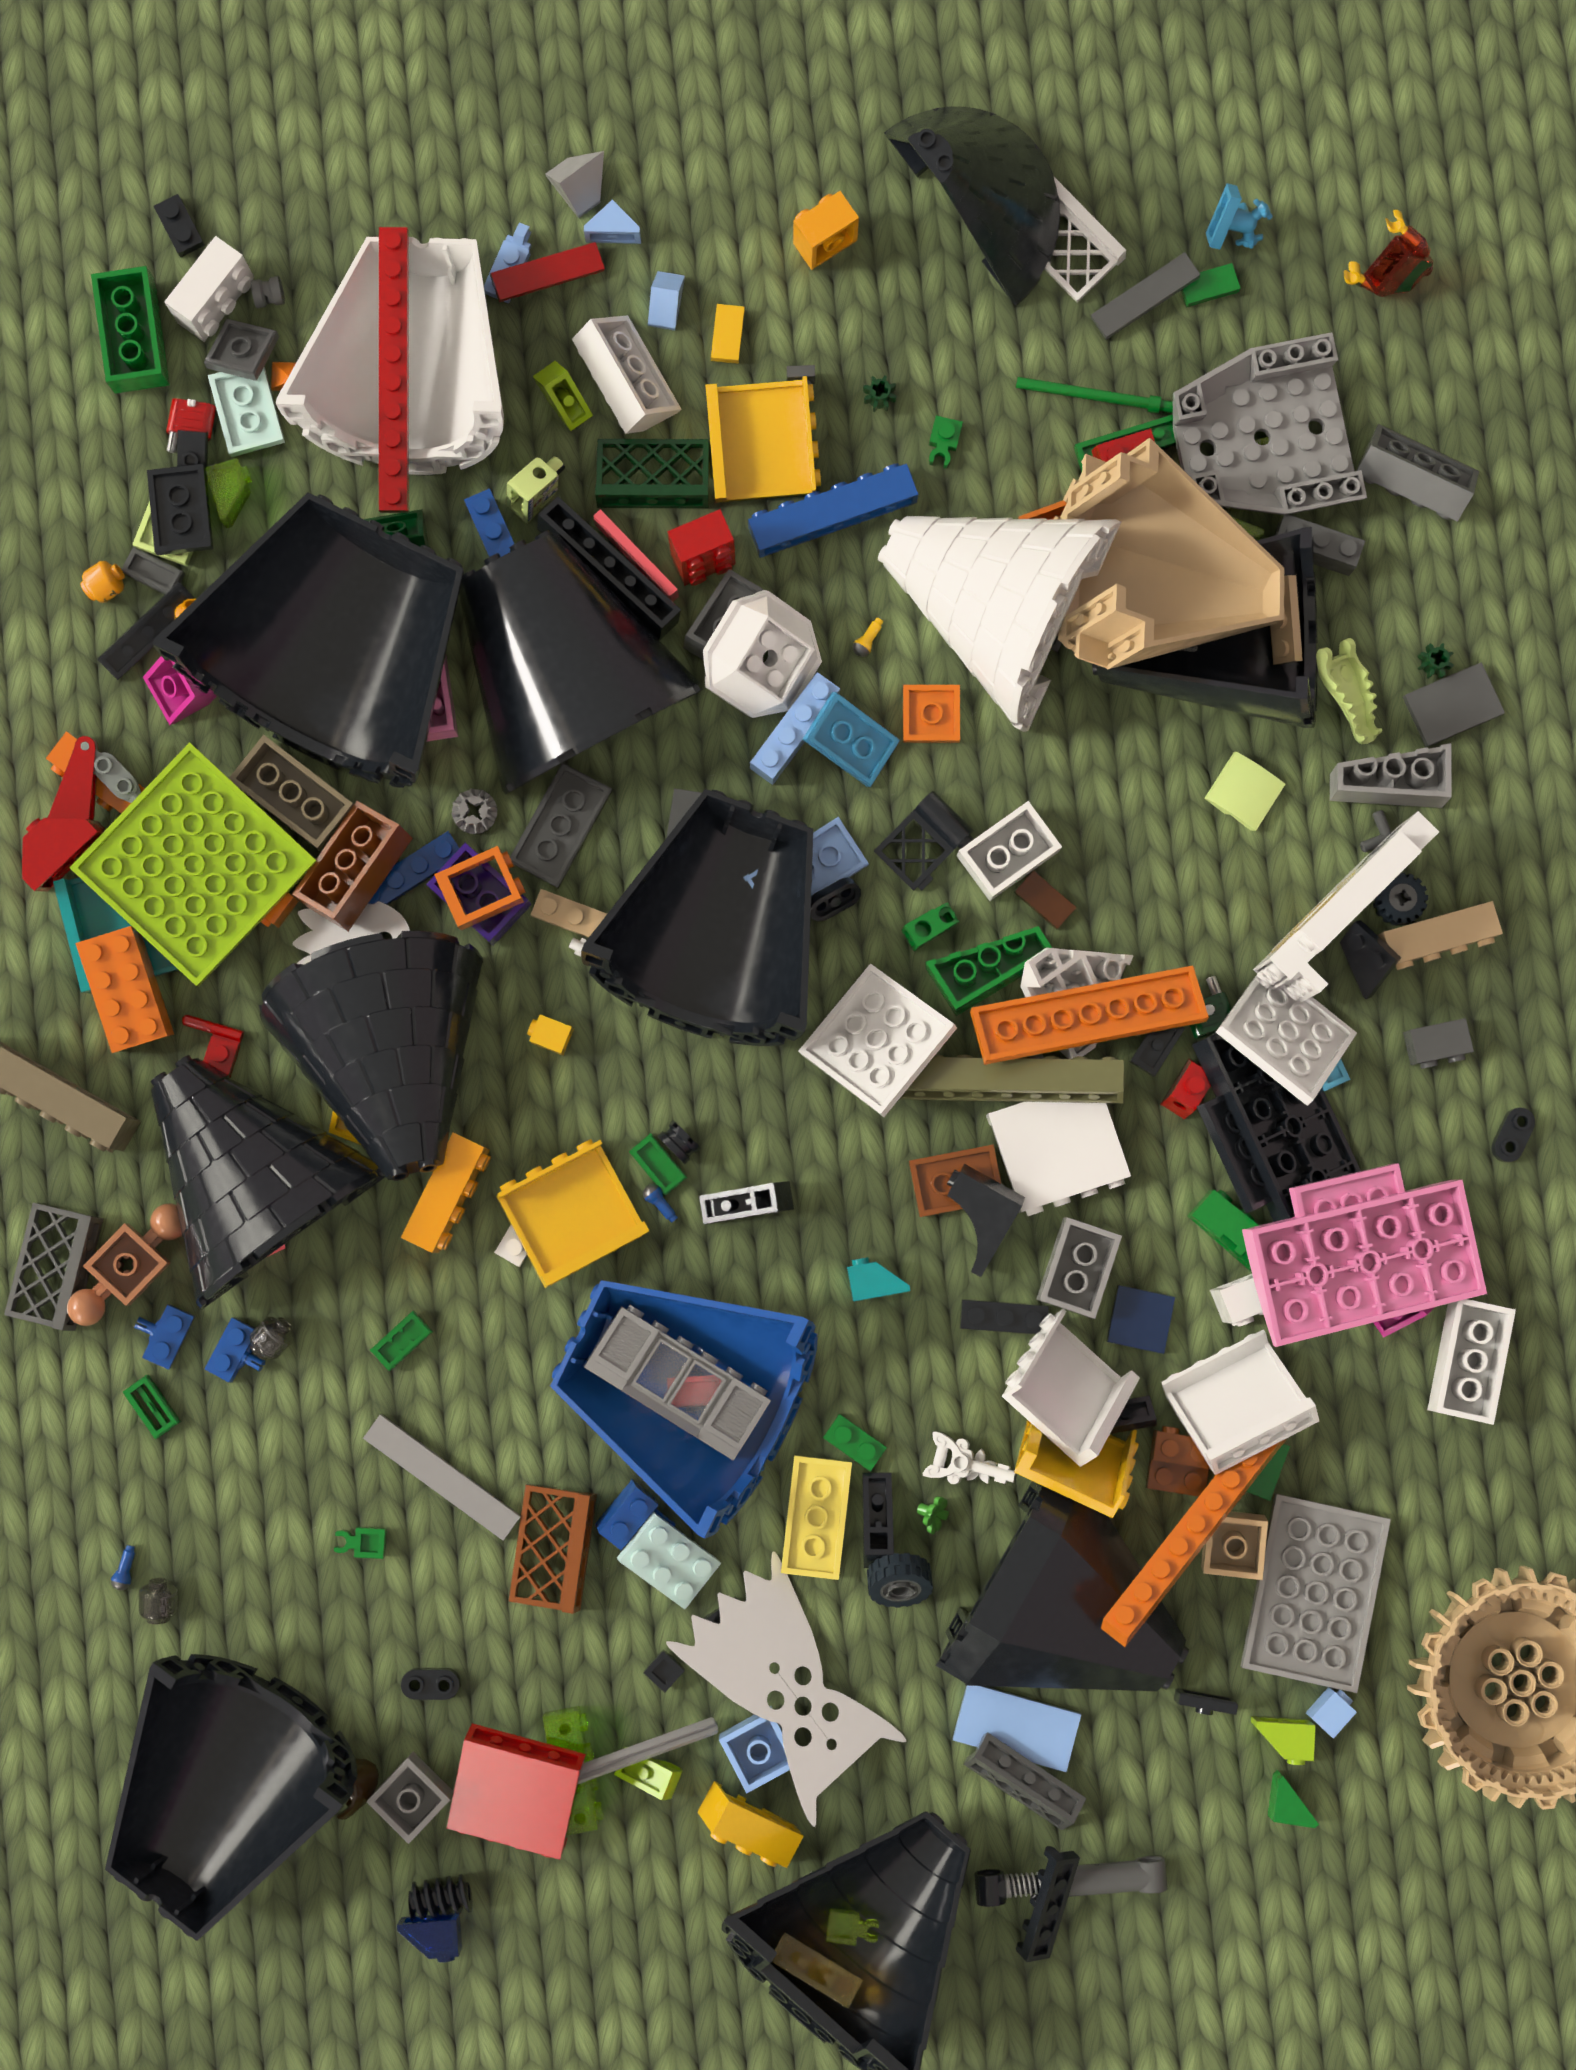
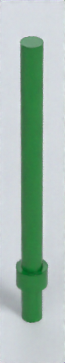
M1024 377L1017 378L1016 388L1144 408L1147 409V412L1157 414L1159 411L1173 413V401L1161 400L1160 396L1150 395L1148 398Z

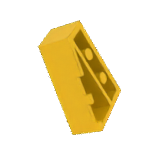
M714 1781L698 1810V1814L711 1831L710 1836L722 1844H726L727 1841L735 1844L736 1849L746 1855L751 1856L753 1852L761 1856L760 1859L772 1867H776L779 1864L787 1868L804 1837L794 1824L765 1808L761 1810L746 1803L747 1798L739 1794L735 1798L725 1793L722 1785Z

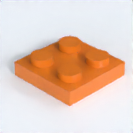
M903 685V743H959L960 685Z

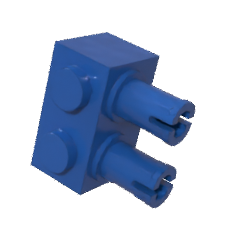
M632 1479L598 1519L595 1526L599 1534L622 1550L653 1511L674 1527L675 1522L662 1514L657 1509L659 1504L655 1497Z

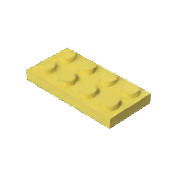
M794 1455L781 1573L839 1580L852 1462Z

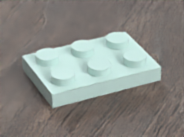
M265 367L257 381L223 372L208 375L228 453L231 457L285 443Z
M654 1511L617 1557L620 1563L683 1609L687 1608L721 1564L716 1557Z

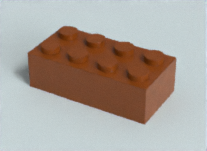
M356 801L317 857V862L308 870L292 895L309 909L349 932L413 838L396 822Z

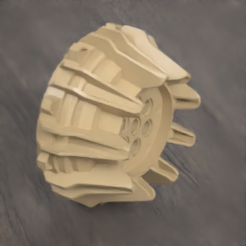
M1523 1565L1519 1567L1518 1576L1510 1580L1506 1570L1495 1568L1491 1582L1482 1578L1472 1583V1597L1469 1600L1465 1601L1456 1593L1448 1591L1446 1594L1452 1601L1446 1613L1442 1615L1433 1609L1429 1611L1442 1628L1439 1632L1425 1633L1421 1645L1429 1653V1658L1409 1659L1411 1666L1422 1670L1417 1684L1407 1685V1690L1415 1695L1426 1697V1706L1417 1713L1421 1726L1429 1728L1422 1741L1431 1749L1443 1746L1444 1752L1437 1761L1443 1768L1448 1771L1462 1766V1783L1475 1792L1483 1789V1795L1491 1801L1496 1802L1499 1795L1503 1793L1507 1795L1508 1802L1517 1808H1521L1528 1798H1533L1542 1810L1554 1809L1558 1798H1561V1796L1571 1803L1576 1802V1579L1573 1578L1568 1583L1566 1576L1550 1572L1543 1581L1537 1582L1533 1569ZM1529 1645L1530 1654L1527 1658L1522 1659L1520 1650L1523 1646ZM1496 1653H1501L1502 1662L1500 1665L1493 1667L1492 1657ZM1551 1666L1552 1674L1550 1678L1543 1680V1669ZM1522 1674L1524 1682L1520 1687L1515 1688L1513 1685L1514 1678ZM1494 1682L1495 1692L1490 1696H1486L1485 1687L1487 1684ZM1544 1695L1545 1705L1541 1709H1536V1699ZM1515 1703L1517 1705V1712L1514 1716L1508 1717L1507 1708Z

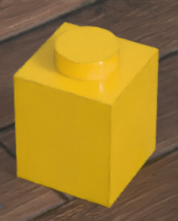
M539 1015L538 1020H532L527 1035L531 1036L529 1041L532 1044L564 1056L574 1029L569 1025Z

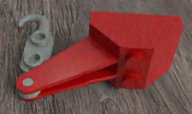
M82 736L76 740L48 818H43L42 820L37 818L26 828L28 833L23 837L22 879L34 891L48 892L54 886L53 881L62 879L71 870L72 864L106 830L98 821L94 820L97 777L115 796L129 803H132L141 793L136 778L112 754L99 752L96 740L91 737Z

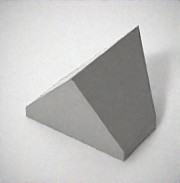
M604 151L569 157L545 174L578 218L601 203Z

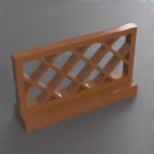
M530 1484L525 1485L508 1602L562 1610V1612L571 1614L581 1610L597 1494ZM532 1492L542 1493L549 1502L548 1505L538 1512L531 1504ZM550 1495H556L558 1497L553 1500ZM563 1497L575 1498L573 1511L565 1517L556 1503ZM552 1507L561 1520L549 1529L540 1515ZM529 1512L533 1515L531 1518H529ZM572 1517V1522H571V1525H570V1523L568 1522V1519H570V1518ZM536 1519L545 1533L535 1541H532L527 1534V1526ZM564 1524L570 1535L569 1540L561 1546L551 1532ZM548 1536L557 1550L544 1558L536 1544ZM525 1540H526V1542H527L529 1545L524 1548V1546H525ZM568 1546L567 1554H566L563 1549ZM529 1549H532L540 1560V1563L531 1570H528L522 1562L523 1554ZM560 1553L566 1562L565 1570L556 1575L547 1561ZM543 1565L552 1577V1580L540 1587L531 1574ZM521 1570H522L523 1573H524V1575H523L522 1577H520ZM564 1575L562 1584L559 1578ZM528 1578L536 1592L529 1597L517 1596L519 1583ZM554 1582L561 1590L560 1603L550 1601L543 1592ZM539 1594L542 1600L534 1599V1597H536Z

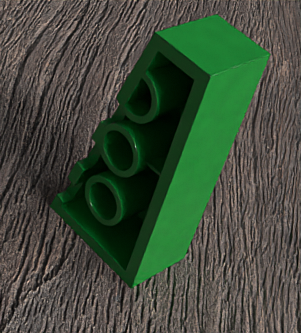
M1039 926L991 943L986 942L977 945V947L969 950L958 951L937 960L926 961V970L955 1016H958L1022 977L1025 962L1043 949L1052 948Z

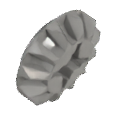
M471 788L459 794L453 802L451 814L455 824L462 831L470 834H479L487 831L494 824L497 817V806L492 796L484 790ZM468 802L475 807L481 806L479 813L482 820H479L474 815L467 816L470 812Z

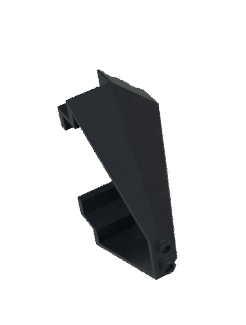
M1032 1481L1018 1504L1026 1513L1025 1518L971 1612L969 1613L959 1607L945 1632L949 1642L937 1661L936 1666L961 1680L966 1686L1158 1691L1162 1687L1167 1690L1175 1676L1172 1673L1177 1663L1182 1664L1189 1648L1185 1647L1186 1639L1162 1601L1126 1647L1101 1629L1103 1618L1142 1570L1110 1518Z

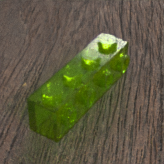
M580 1706L545 1712L543 1723L547 1744L586 1754L584 1763L594 1760L591 1742L586 1743L584 1731L589 1730L586 1713L581 1714ZM598 1778L577 1785L567 1835L598 1830L600 1820H604L601 1801L596 1802L595 1790H599Z

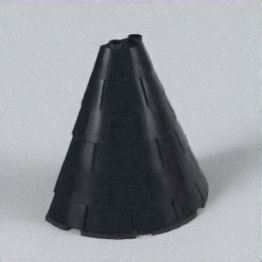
M951 106L935 108L910 116L884 132L885 136L917 178L927 169L932 171L985 256L982 260L983 265L1016 307L1040 281V275L1047 263L1052 259L1059 234V196L1052 170L1039 147L1015 124L994 113L970 107Z
M402 931L397 938L383 939L382 934L377 933L330 945L311 953L310 962L304 965L293 963L281 971L266 986L262 993L263 1004L259 1005L260 1017L264 1027L280 1043L282 1049L318 1090L328 1106L344 1122L348 1131L364 1147L366 1153L388 1180L399 1181L406 1179L412 1173L433 1171L437 1166L443 1165L451 1120L458 1095L457 1089L464 1064L463 1054L478 992L476 987L483 959L473 945H459L457 937L443 933Z
M187 1055L176 1062L175 1066L177 1068L169 1074L162 1072L151 1080L154 1086L151 1089L158 1126L161 1128L165 1159L169 1166L173 1196L177 1204L189 1271L192 1274L195 1301L199 1309L203 1310L249 1276L247 1273L249 1269L342 1203L346 1206L384 1179L385 1175L371 1158L361 1154L360 1151L295 1116L289 1110L267 1100L258 1092L229 1078V1075L199 1058L192 1059L190 1055Z
M925 1811L896 1826L892 1831L860 1845L858 1849L826 1863L824 1867L758 1899L756 1903L730 1914L722 1923V1931L726 1934L730 1931L726 1938L728 1945L748 1972L762 1983L767 1980L771 1984L768 1987L770 1990L769 1994L789 2014L823 2043L828 2042L833 2045L836 2042L839 2044L838 2051L841 2056L861 2070L921 2069L923 2051L927 2047L942 1968L946 1964L951 1932L955 1925L961 1888L963 1887L971 1849L966 1846L968 1844L967 1841L956 1832L951 1833L943 1826L945 1824L944 1821L933 1812L928 1813Z

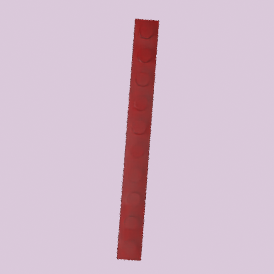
M379 227L380 513H409V230L407 227Z

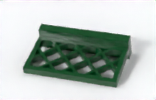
M597 439V474L595 484L597 508H709V439ZM603 448H616L620 454L610 462L603 455ZM635 448H644L648 454L638 462L630 453ZM663 448H671L677 453L667 462L658 455ZM691 448H703V455L696 462L686 455ZM626 457L634 467L624 475L616 465ZM652 458L662 465L653 475L644 467ZM680 458L690 465L681 475L671 467ZM610 470L620 478L614 484H603V477ZM640 470L648 479L643 484H634L629 478ZM665 471H669L676 479L671 484H662L657 478ZM693 471H696L703 477V485L690 484L685 479Z

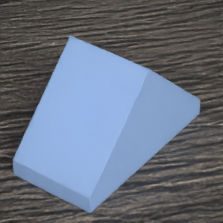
M613 200L584 225L586 243L641 244L640 227Z
M657 271L651 286L648 326L676 330L685 281L684 275Z

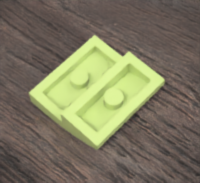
M1233 752L1204 799L1222 813L1233 816L1250 831H1256L1284 788L1285 783L1244 755Z

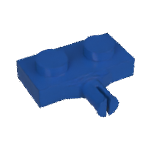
M168 1304L161 1319L155 1324L139 1317L138 1323L135 1324L134 1328L150 1334L149 1344L142 1358L169 1370L195 1316Z
M232 1317L205 1370L229 1383L234 1381L239 1369L245 1364L257 1371H261L263 1368L261 1365H265L266 1361L251 1354L253 1341L255 1340L253 1335L256 1334L257 1336L259 1330L256 1329L254 1333L255 1328Z

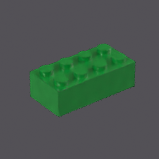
M141 266L91 274L105 380L108 386L116 394L170 385L156 283L148 267Z

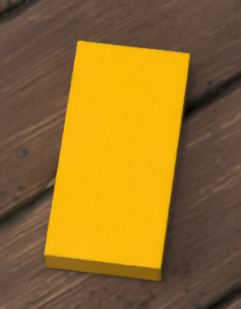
M717 304L711 361L739 364L745 307Z

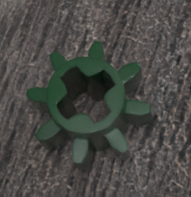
M886 375L882 379H876L872 376L871 385L863 386V392L869 394L865 396L864 404L870 403L873 406V412L881 408L888 411L889 401L892 403L896 402L897 396L892 393L896 389V384H889L886 381ZM879 391L884 392L882 393L881 397L876 396V394H878Z
M1430 643L1426 646V652H1421L1417 656L1422 660L1418 670H1424L1427 673L1428 679L1434 674H1437L1441 679L1445 676L1444 669L1450 670L1454 666V664L1449 662L1450 657L1454 653L1444 649V643L1436 648ZM1433 656L1437 658L1436 663H1438L1439 665L1434 664L1435 659L1432 658Z

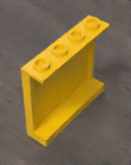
M803 376L802 380L723 387H717V384L706 385L716 503L808 495L815 492L817 486H821L820 469H814V458H819L818 441H812L811 430H816L815 412L810 413L809 402L814 401L813 384H807V376Z
M592 1139L576 1147L578 1152L570 1156L565 1152L551 1160L553 1165L545 1169L538 1166L526 1173L527 1178L519 1183L515 1179L500 1186L501 1192L496 1196L545 1288L649 1232L646 1223L640 1220L601 1147V1140L593 1143Z
M1027 1420L1014 1473L1113 1518L1118 1508L1124 1509L1130 1496L1127 1490L1133 1479V1476L1130 1474L1136 1462L1133 1457L1139 1443L1135 1442L1137 1430L1131 1431L1126 1442L1109 1435L1099 1455L1080 1467Z

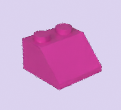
M161 656L143 676V679L169 725H172L208 706L216 698V695L211 689H209L207 694L200 691L186 677L173 668L175 662L171 660L166 661Z

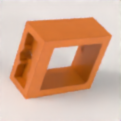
M498 846L434 874L457 927L461 931L524 903L521 895L526 893L520 878L514 879L510 872V868L514 867L508 852L502 853ZM496 858L511 895L466 914L451 878Z

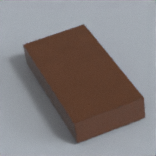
M1034 870L1014 892L1056 930L1076 909L1070 901Z

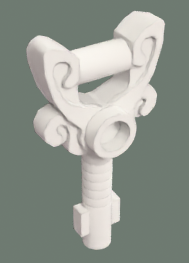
M933 1432V1440L935 1445H937L933 1465L925 1469L923 1476L930 1478L947 1477L950 1484H958L961 1482V1478H966L972 1471L995 1477L994 1481L1007 1484V1481L1015 1483L1017 1474L1010 1470L1011 1466L998 1463V1466L974 1460L973 1451L968 1450L970 1446L968 1440L958 1439L955 1442L944 1433ZM948 1449H951V1464L948 1468H944Z

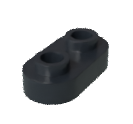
M842 878L814 893L811 896L812 919L815 921H825L856 904L861 897V889L852 878Z
M1514 1108L1506 1113L1492 1142V1153L1496 1159L1502 1162H1512L1522 1155L1535 1127V1118L1531 1111L1526 1108ZM1518 1117L1524 1118L1525 1124L1523 1127L1517 1124ZM1507 1142L1513 1145L1511 1153L1505 1149Z
M414 1668L409 1670L401 1680L403 1694L413 1700H447L454 1697L461 1686L458 1673L450 1668ZM447 1680L450 1684L449 1689L443 1690L440 1687V1681ZM411 1681H419L420 1689H413L410 1685Z

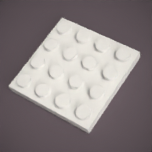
M870 964L799 1049V1053L881 1116L885 1117L957 1027L943 1015Z
M1255 976L1216 1033L1308 1106L1330 1076L1357 1032L1313 997L1303 1002L1299 999L1296 1001L1285 992L1284 988L1286 986L1284 984L1273 990L1271 987H1264Z

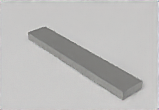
M379 1415L363 1437L372 1446L501 1540H505L520 1519V1514L384 1415Z

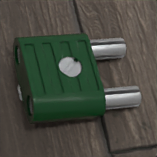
M1211 976L1206 980L1212 996L1203 998L1209 1016L1207 1022L1190 1025L1195 1039L1217 1034V1029L1232 1010L1226 992H1221L1215 976Z

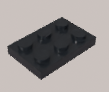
M204 464L147 470L154 552L156 555L213 549L206 467Z

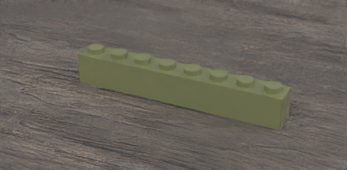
M936 1054L900 1099L1123 1103L1124 1060H1118L1114 1057L1092 1060L1083 1056L1073 1057L1072 1059L1046 1056L1043 1059L1022 1057L984 1065L983 1058H973L970 1055L944 1057L943 1055Z

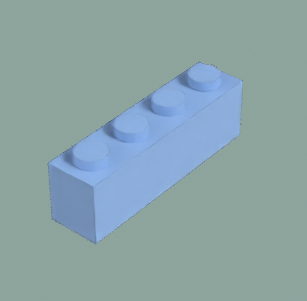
M817 672L751 760L750 769L773 785L805 743L802 740L831 693L837 692L839 694L840 688Z

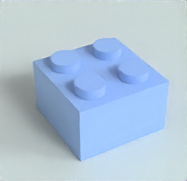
M754 1714L719 1734V1741L746 1794L790 1770L783 1746L782 1727L779 1723L768 1721Z

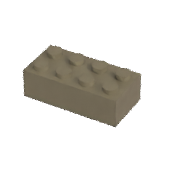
M265 735L260 738L229 777L245 794L320 852L354 806L351 801Z

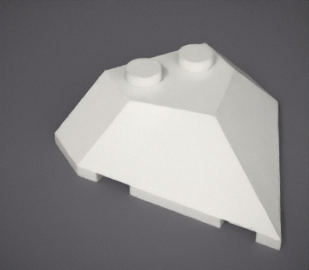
M1045 948L1025 962L1021 989L1025 997L1119 980L1126 965H1130L1134 955ZM1097 1043L1059 1051L1068 1059H1072L1073 1057L1086 1055L1096 1047Z

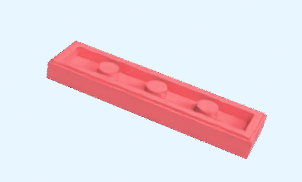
M600 509L593 516L595 526L635 568L674 602L679 597L678 589Z

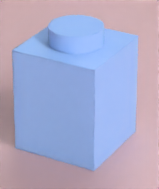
M1328 1687L1307 1710L1306 1714L1334 1739L1357 1712L1350 1706L1353 1700L1342 1690L1339 1689L1335 1692Z

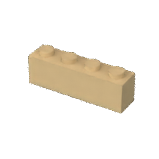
M1491 901L1388 930L1378 936L1401 957L1400 961L1396 964V969L1401 970L1414 966L1413 960L1423 958L1424 963L1441 958L1440 953L1450 950L1451 955L1467 951V945L1477 943L1478 947L1495 943L1494 938L1503 934L1494 903Z

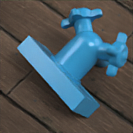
M1227 183L1206 231L1209 246L1220 250L1228 230L1243 233L1242 239L1235 241L1237 246L1243 245L1246 248L1252 249L1257 244V241L1263 239V234H1254L1257 221L1262 217H1267L1268 220L1273 217L1269 206L1264 201L1255 199L1253 203L1257 207L1250 212L1246 203L1240 204L1242 198L1238 187Z

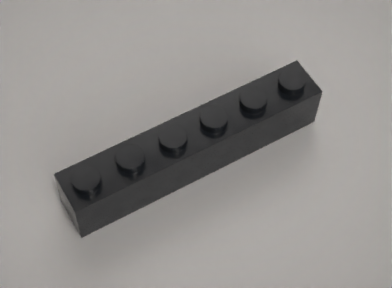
M557 496L538 514L537 529L541 533L550 530L552 534L557 533L659 641L678 624L681 609L562 499Z

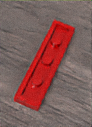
M593 242L492 272L490 277L499 302L600 273L605 268L597 244Z

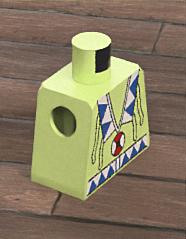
M555 456L547 463L537 457L507 482V507L525 523L528 524L556 494L558 490V475L565 469L563 462Z

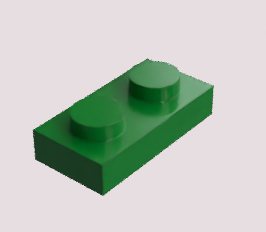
M838 1414L823 1436L826 1441L870 1472L887 1448L841 1414Z

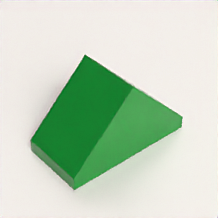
M1278 1770L1274 1772L1268 1817L1277 1823L1316 1828L1319 1823Z

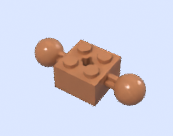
M168 1203L157 1207L150 1218L151 1229L144 1236L137 1232L130 1224L124 1223L83 1265L99 1282L92 1289L78 1290L70 1297L67 1303V1312L74 1323L81 1326H90L97 1323L105 1313V1300L111 1294L116 1296L125 1306L131 1305L171 1264L156 1247L163 1240H175L182 1236L176 1204ZM123 1258L133 1259L132 1265L134 1268L132 1270L123 1271Z

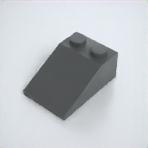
M728 569L687 632L683 649L704 660L703 649L732 601L753 595L764 589Z

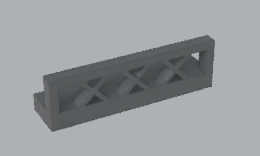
M988 1732L983 1735L975 1752L969 1755L964 1762L966 1767L1061 1830L1074 1824L1086 1800L1084 1796Z

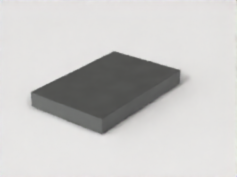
M1482 662L1403 696L1425 747L1455 736L1505 713Z

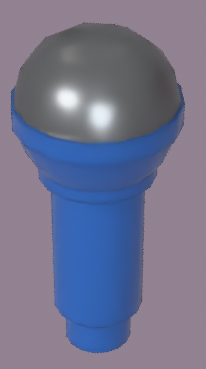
M649 1184L645 1187L643 1191L644 1199L654 1204L671 1223L675 1221L678 1217L663 1198L664 1195L661 1188L656 1184Z
M126 1545L119 1568L111 1577V1585L117 1590L127 1589L132 1582L131 1573L129 1572L135 1555V1546Z

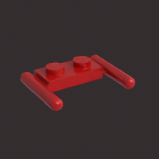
M190 1015L183 1016L182 1024L184 1026L213 1034L203 1061L229 1075V1078H231L244 1031Z

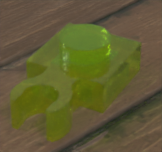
M830 1908L826 1942L856 1946L857 1937H862L867 1942H877V1935H871L867 1933V1930L870 1927L879 1928V1921L875 1919L859 1921V1912Z

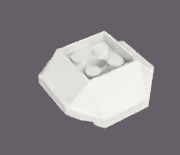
M766 590L733 600L703 649L706 673L705 688L751 718L788 711L809 684L822 662L811 621ZM768 650V659L763 663V655Z

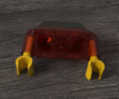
M1393 210L1397 221L1390 222L1386 218V223L1390 232H1400V236L1396 235L1364 274H1361L1359 263L1349 262V271L1344 270V279L1347 284L1354 285L1359 282L1361 287L1377 296L1386 297L1391 294L1411 291L1422 277L1431 274L1433 260L1429 255L1430 247L1424 236L1411 225H1405L1403 215L1399 210Z

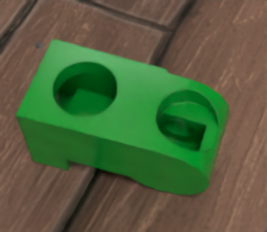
M947 902L907 923L901 931L915 952L926 943L957 925L959 920Z

